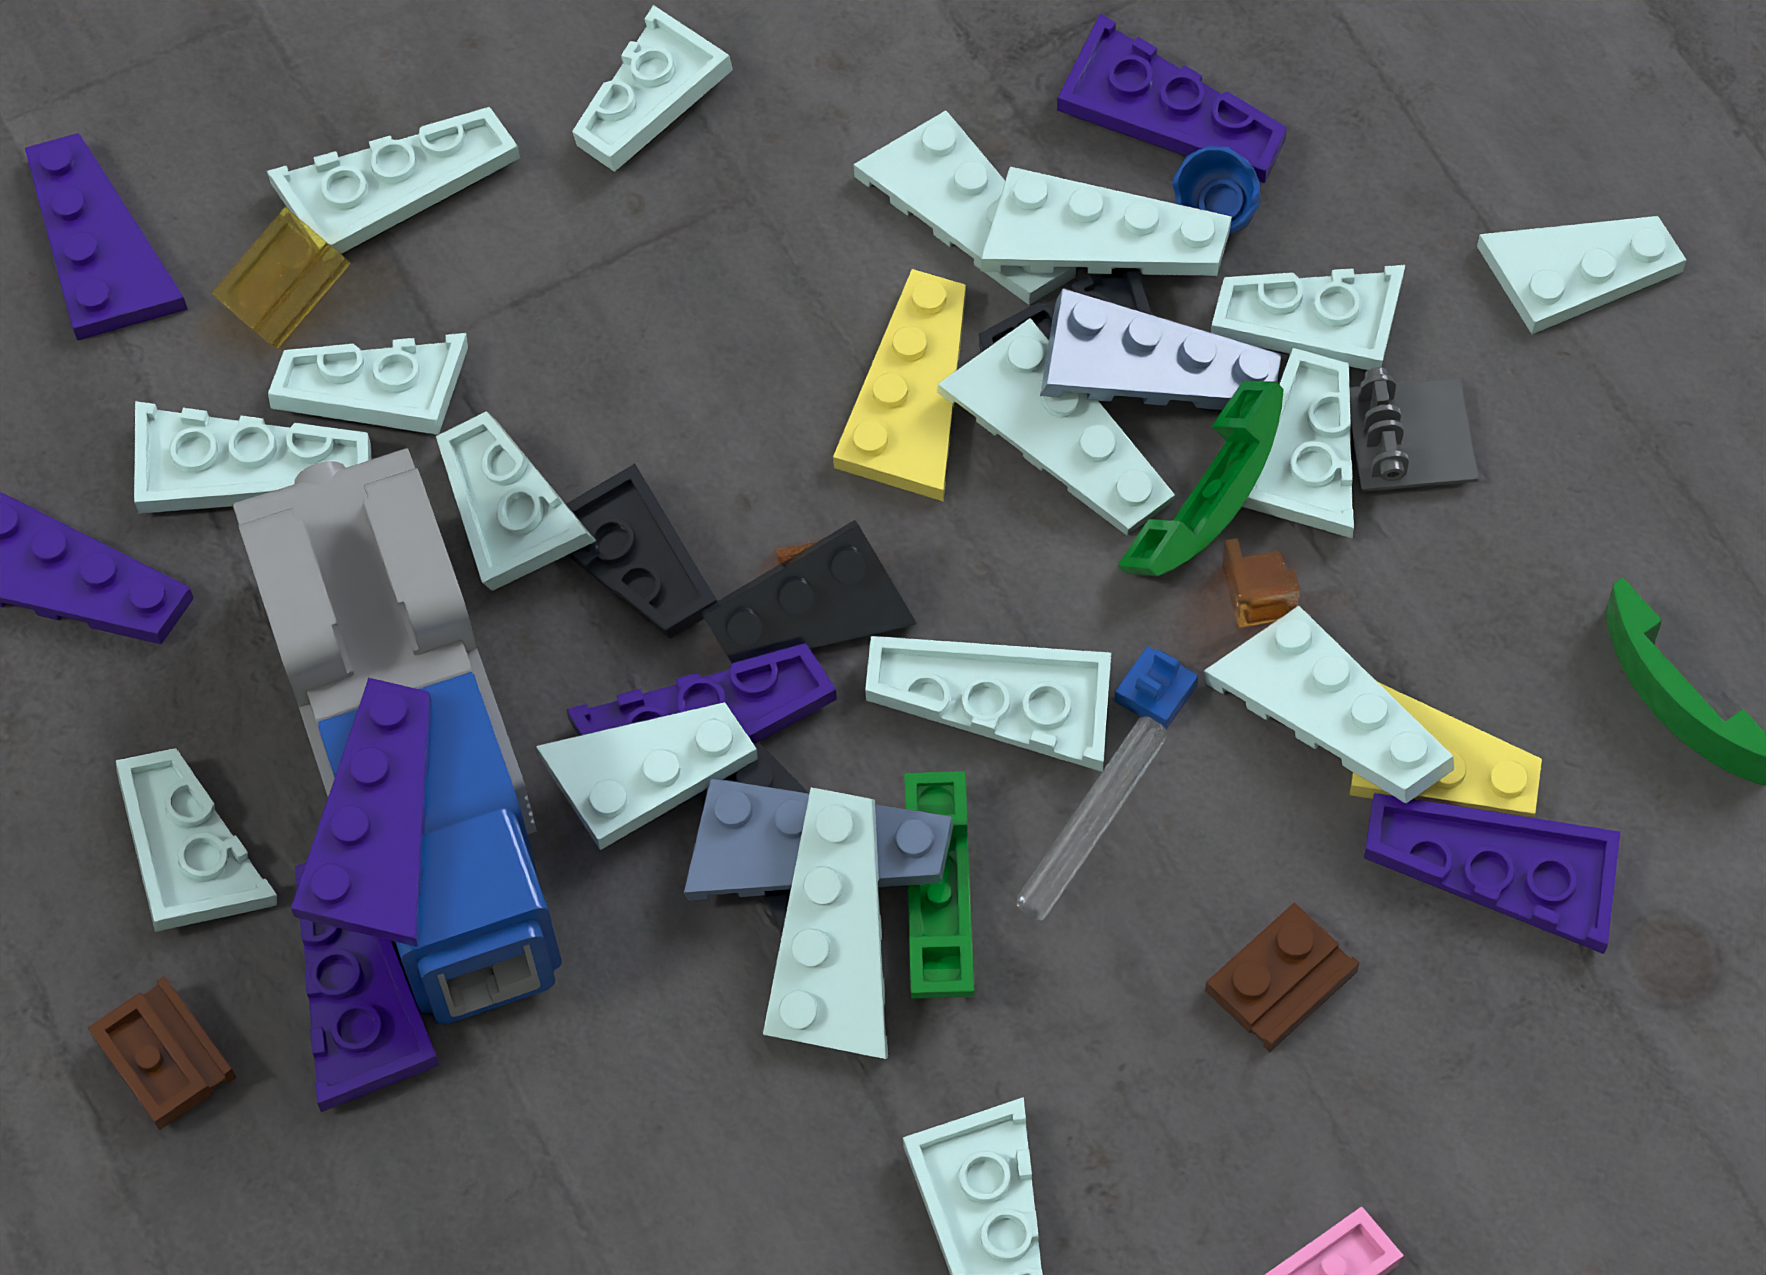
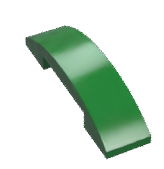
M1276 381L1241 382L1211 426L1226 443L1173 521L1148 519L1117 565L1124 573L1159 576L1173 570L1202 551L1231 522L1253 490L1266 464L1275 439L1284 389Z
M1623 577L1613 583L1605 610L1607 627L1620 665L1640 698L1671 733L1696 753L1725 771L1765 786L1766 733L1744 709L1724 722L1654 645L1662 619Z
M966 772L904 773L905 809L951 816L953 821L942 882L908 885L911 999L974 997Z

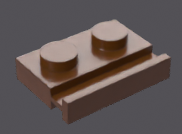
M1294 902L1206 981L1205 991L1248 1033L1253 1032L1263 1042V1047L1270 1053L1358 972L1359 962L1354 957L1350 959L1339 949V943Z
M165 976L157 980L158 985L142 995L139 992L88 1027L94 1040L159 1130L212 1095L211 1090L224 1081L229 1083L236 1078L230 1065Z

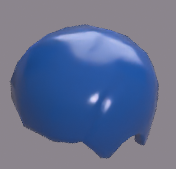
M1205 146L1186 156L1174 175L1172 186L1176 204L1231 216L1229 236L1248 227L1260 206V183L1254 168L1247 159L1229 147Z

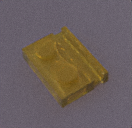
M285 207L211 294L251 329L256 331L266 342L278 349L351 262Z

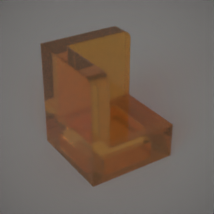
M1238 539L1225 540L1222 567L1238 628L1276 622L1298 606L1300 588L1295 570L1286 571L1280 552L1275 551L1242 557Z

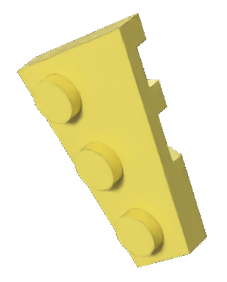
M1379 683L1453 755L1454 770L1413 799L1534 818L1541 771V758ZM1353 772L1350 796L1373 799L1374 793L1391 795Z

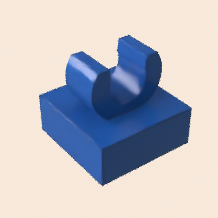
M1147 646L1116 689L1115 702L1166 731L1198 686L1199 675L1180 665V661L1159 649L1156 651Z

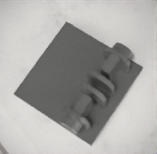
M1377 367L1366 371L1365 380L1361 382L1360 387L1349 388L1351 432L1361 492L1478 482L1479 478L1461 378L1396 383L1395 379L1388 375L1387 369Z

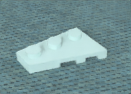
M654 5L644 19L646 28L637 42L630 41L621 55L623 64L612 81L602 84L572 131L579 148L614 172L733 70L730 56Z
M1658 216L1480 234L1477 245L1531 334L1682 273L1686 263V258Z
M1405 265L1385 266L1384 273L1354 274V269L1332 270L1331 276L1298 278L1294 273L1224 277L1211 326V333L1256 347L1291 354L1292 348L1349 363L1350 367L1365 370L1377 367L1382 368Z
M466 333L446 335L445 343L415 345L414 338L393 340L392 348L360 350L354 344L284 350L268 392L270 408L439 435L468 349Z
M1292 348L1280 382L1284 392L1275 439L1266 464L1242 507L1353 539L1349 363Z
M487 411L436 436L481 581L490 590L493 591L596 541L497 420Z
M725 702L536 746L539 758L600 850L707 789L711 778L723 780L758 759L756 747Z
M176 748L116 760L119 784L155 932L277 906V894L266 878L262 879L248 859V852L238 837L230 833L215 811L214 802Z

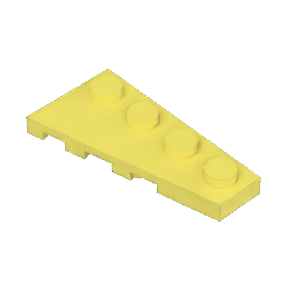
M911 270L834 453L833 464L835 469L944 502L945 477L954 404L937 392V387L941 381L957 371L966 300L965 284L918 270Z

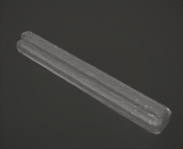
M1146 716L1137 720L1018 894L1017 907L1023 913L1038 921L1045 919L1166 742L1167 730L1162 724Z

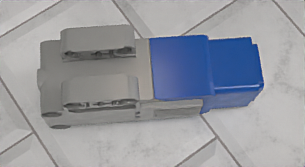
M408 448L349 467H345L342 463L336 461L316 463L301 471L295 478L293 485L234 503L233 508L239 523L241 536L327 796H329L368 678L429 691L432 709L428 777L425 784L424 806L426 815L425 833L422 837V886L418 908V947L396 942L419 1011L422 1013L433 1012L438 1024H449L550 989L556 982L553 971L562 965V959L550 913L535 872L536 865L528 834L537 832L526 787L477 649L458 581L418 468L414 466Z

